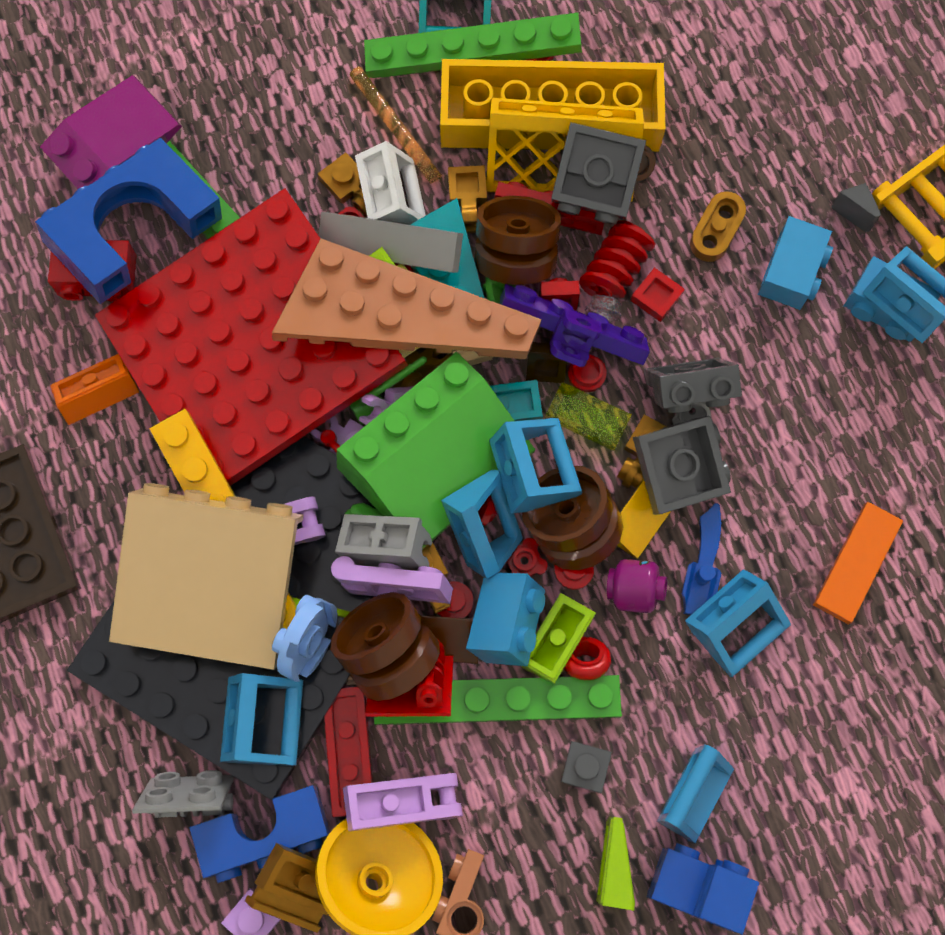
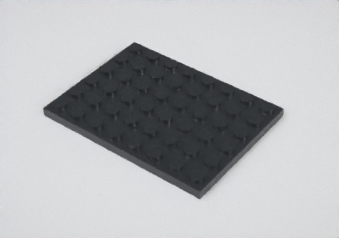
M304 436L230 486L236 497L250 499L251 506L266 509L268 503L285 504L306 497L316 498L318 510L315 511L318 524H323L326 536L316 541L294 546L288 588L291 597L301 599L305 595H310L314 598H321L335 605L338 609L350 612L363 602L375 597L348 593L331 572L332 563L340 557L335 553L345 512L351 509L353 504L365 503L375 508L337 469L336 454ZM301 522L298 523L297 529L303 528ZM113 601L67 671L271 800L276 798L296 766L220 762L228 677L241 673L287 677L281 675L277 667L272 670L109 642L114 607ZM337 617L335 628L328 625L325 634L326 638L331 640L337 626L344 619L343 617ZM331 642L323 659L312 674L307 678L300 674L298 675L299 680H303L297 764L324 722V716L330 706L336 701L338 693L342 688H345L348 682L347 679L350 676V673L346 672L330 650ZM257 688L251 753L280 755L286 689Z

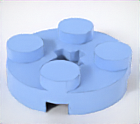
M305 595L301 598L290 625L287 629L282 628L279 630L272 644V651L278 653L277 669L281 675L299 682V674L307 678L317 668L331 642L330 639L325 637L328 625L336 627L338 613L335 605L310 595Z

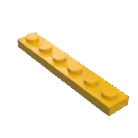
M186 409L149 428L184 493L185 490L205 491L210 493V500L223 502L226 501L228 496L236 497L194 420ZM289 592L283 628L286 629L294 618L297 607Z

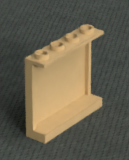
M144 483L143 488L129 492L109 642L274 670L277 667L278 653L272 651V644L276 634L283 628L297 525L303 521L304 515L292 513L293 507L285 504L268 503L266 509L251 506V500L242 497L228 496L226 501L223 502L210 500V493L205 491L185 490L184 495L169 493V486L155 483Z

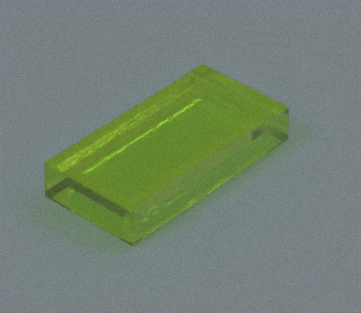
M562 382L545 414V419L558 418L562 427L615 451L632 414Z

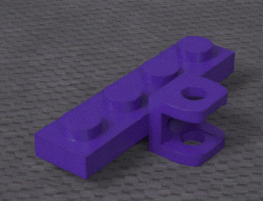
M505 284L500 296L501 305L542 319L540 327L554 332L549 342L550 351L554 357L579 367H584L589 359V351L593 346L644 365L650 351L647 338L638 329L631 326L620 328L609 324L605 317L597 313L588 312L587 315L573 310L569 303L560 299L549 301L538 297L534 290L523 285L512 287Z

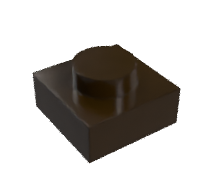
M533 342L528 354L526 381L537 380L540 382L564 383L567 362L552 355L550 343Z

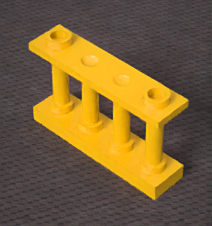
M945 145L892 184L889 181H885L872 193L879 210L885 206L922 246L920 251L924 255L921 258L934 269L945 262V237L943 239L939 235L934 237L898 196L912 186L945 221V197L925 177L938 166L945 172Z

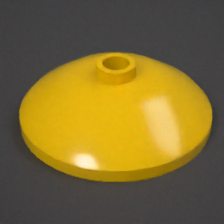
M346 818L329 833L322 844L316 861L315 880L319 898L326 912L337 925L349 934L411 935L430 919L437 908L443 888V871L439 855L432 841L415 823L348 832ZM366 879H374L378 883V890L368 888Z

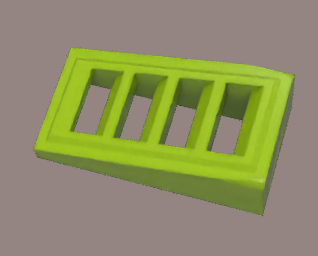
M609 817L606 821L596 901L602 906L635 911L624 823L622 818Z

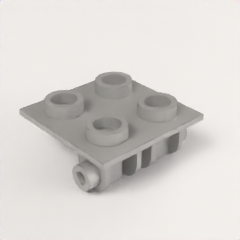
M217 770L203 771L198 773L197 776L180 777V774L177 772L157 774L149 780L133 807L132 814L147 813L154 814L155 818L177 817L180 812L181 817H186L188 811H192L193 816H199L200 811H202L203 816L224 815L225 811L233 810V794L228 792L233 783L234 776L222 775V772Z

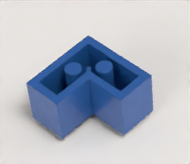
M676 843L674 850L663 848L646 897L723 929L743 935L759 886L758 881L747 877L750 869L728 860L721 861L716 859L714 865H709L698 860L700 856L699 851Z

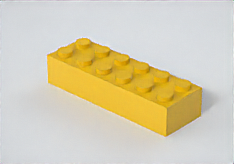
M442 59L441 148H488L492 98L643 108L644 130L641 139L646 140L645 145L652 151H660L666 129L664 63ZM497 130V141L505 149L512 148L521 140L514 131ZM541 133L532 140L539 149L547 150L558 143L551 133Z

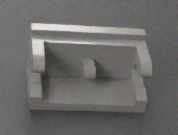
M344 514L335 553L340 557H350L357 565L378 567L379 563H392L404 570L417 571L418 567H429L430 563L427 557L423 556L422 546L432 545V539L422 526L420 518Z

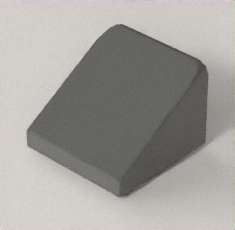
M866 183L841 191L831 206L833 210L864 232L871 231L881 216V212Z

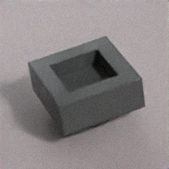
M571 741L561 783L601 794L612 752Z

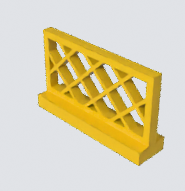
M492 98L486 179L487 191L496 192L498 180H494V172L505 162L518 175L510 181L499 182L507 184L509 182H519L532 190L540 192L553 191L559 169L549 159L564 148L567 136L564 138L562 134H568L570 122L641 139L644 130L643 108ZM497 130L514 131L521 140L506 151L497 141ZM541 133H551L558 141L546 153H543L532 141ZM527 145L538 159L526 169H523L512 156ZM496 151L501 155L497 160H495ZM544 164L555 177L546 184L536 183L530 174Z

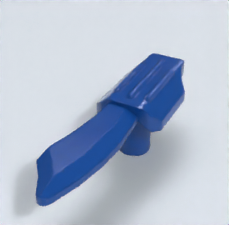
M715 503L706 513L699 517L700 544L697 563L692 562L687 566L681 593L684 602V614L692 615L718 592L722 573L718 568L713 567L721 535V512L718 503Z

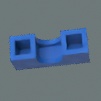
M312 785L273 798L272 801L276 811L275 827L267 837L258 841L252 840L244 834L238 815L234 813L189 827L203 878L216 876L217 883H221L241 876L242 871L240 867L257 862L258 869H262L276 843L290 849L298 848V851L302 854L320 849L323 844L322 839L329 835L330 829L317 786Z

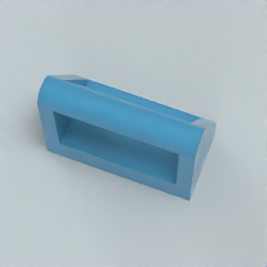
M906 246L882 268L862 294L918 341L923 343L945 320V305L902 271L899 266L903 263L944 298L945 277Z
M558 418L505 422L489 440L498 471L501 475L502 485L511 514L531 511L577 497L583 493ZM547 434L563 485L539 486L526 440Z
M491 470L441 500L466 565L486 579L503 568L523 539L515 514L510 512L500 472L498 470ZM491 495L505 534L489 543L478 510Z
M744 569L685 620L691 632L731 678L791 626L788 617L768 582ZM762 606L773 620L730 657L721 640Z
M247 673L228 677L220 762L296 766L303 680L295 682L289 678ZM257 688L286 689L280 755L251 753Z
M706 744L695 748L656 821L692 843H696L734 770L719 751Z

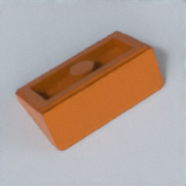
M119 354L50 385L57 408L68 425L139 393L132 375Z

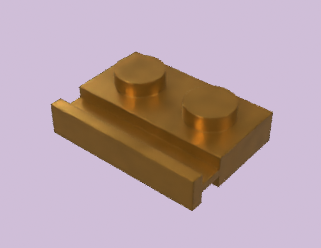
M276 843L255 881L257 885L252 896L247 895L245 902L255 910L316 933L321 928L318 923L322 915H328L321 903L316 887L315 867L317 860Z

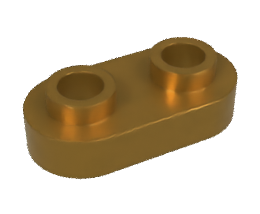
M720 192L711 199L690 240L691 251L698 259L713 262L722 258L726 253L746 214L745 202L739 195L733 192ZM727 211L730 213L731 217L727 219L720 216L719 212ZM710 240L715 244V247L707 248L703 245V241Z

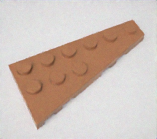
M321 238L272 331L273 341L287 342L288 338L309 339V343L325 344V341L349 342L352 347L414 351L415 347L437 349L436 353L451 354L452 350L474 351L478 356L527 359L542 319Z

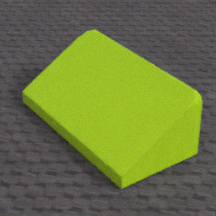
M560 593L536 633V645L530 654L528 666L521 667L555 684L594 619L596 612Z

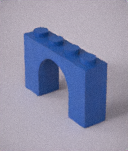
M161 137L150 145L142 146L134 156L120 165L112 166L105 172L104 176L89 186L79 188L71 198L57 207L49 208L43 213L41 218L35 221L42 242L99 304H102L131 283L127 263L99 234L102 222L114 209L135 202L155 205L163 209L191 239H194L222 219L220 198Z

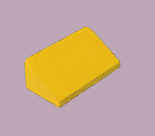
M644 480L620 512L624 528L620 543L617 546L638 559L670 514V512H666L660 515H653Z

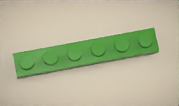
M578 13L364 40L365 72L368 78L442 70V59L526 60L582 53Z
M619 675L601 676L594 680L559 677L555 684L543 678L453 680L451 716L374 717V725L621 718Z

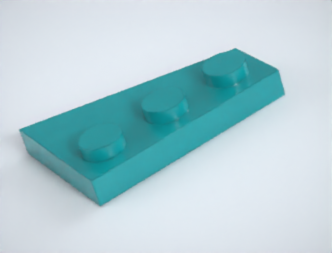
M458 199L452 200L410 224L463 233L459 270L457 273L411 266V268L419 275L484 298Z

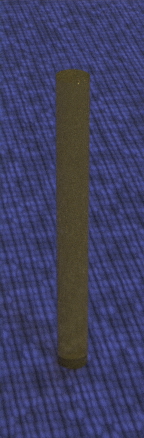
M360 66L354 68L350 72V77L408 155L414 160V163L428 182L432 184L440 179L442 174Z

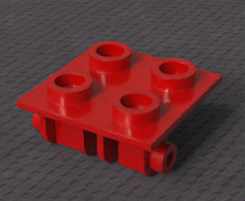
M439 641V657L434 668L424 680L410 691L393 699L375 701L367 698L366 717L451 716L454 657L445 656L444 646Z

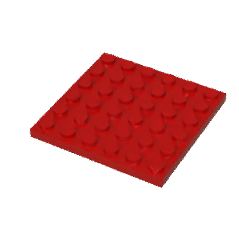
M286 188L95 314L159 421L162 422L181 410L186 409L230 486L408 366L399 350L352 347L349 342L325 341V344L309 343V339L288 338L287 342L273 341L272 331L321 239Z

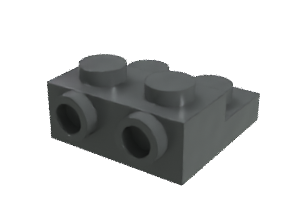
M570 122L551 202L558 203L557 211L579 216L581 209L594 212V220L612 225L617 224L618 218L625 220L646 140Z
M719 357L644 369L645 382L654 390L655 404L662 408H667L668 413L690 411L691 404L706 402L707 407L725 406L730 404V398L742 396L739 365Z
M711 416L691 419L633 437L653 515H660L731 493L729 486L731 480L728 465L722 460L719 449L720 433L717 426L712 422Z

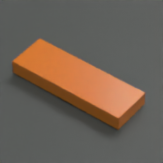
M866 502L822 585L813 606L848 625L851 624L903 520L870 502Z

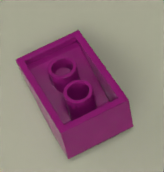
M132 75L65 118L40 148L74 186L79 189L83 186H89L104 176L105 172L112 166L120 165L134 156L142 146L150 145L160 137L167 144L182 126L148 89Z

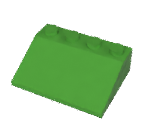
M455 352L337 448V469L383 516L420 518L422 526L430 534L433 541L450 526L441 500L488 471L498 470L489 440L505 422L515 420L487 381L458 352ZM526 440L531 456L535 452V448L529 440Z

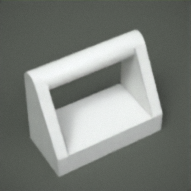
M387 141L355 155L368 218L410 225L426 216L414 160ZM399 171H401L409 207H407L405 195Z

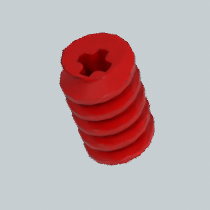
M618 220L617 224L610 228L608 237L602 241L601 248L594 255V260L587 265L586 272L581 275L579 279L581 288L588 295L604 304H611L613 302L612 297L624 298L626 290L623 286H632L634 281L630 274H639L641 270L639 263H644L648 259L646 251H652L655 248L656 243L653 238L639 226L626 220Z

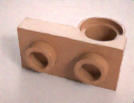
M470 849L467 850L465 857L459 854L456 855L448 879L455 881L449 898L441 895L432 917V921L439 923L436 934H480L484 925V916L480 906L468 897L484 855ZM463 906L471 908L477 915L475 926L467 932L457 930L451 920L453 912Z

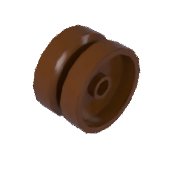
M526 196L497 197L483 203L477 212L476 235L478 238L476 239L474 258L479 273L490 280L512 285L534 284L550 278L556 271L558 245L556 243L559 241L560 213L555 207L545 201Z
M574 466L583 493L571 499L522 512L523 523L550 563L561 569L582 570L597 565L611 555L620 543L624 527L621 513L600 476L584 466ZM558 468L552 469L538 478L540 487L563 485Z
M390 592L377 595L352 610L337 626L331 638L330 650L346 672L350 673V676L366 698L382 701L398 697L423 681L435 666L440 654V645L429 627L421 620L420 614L405 594Z

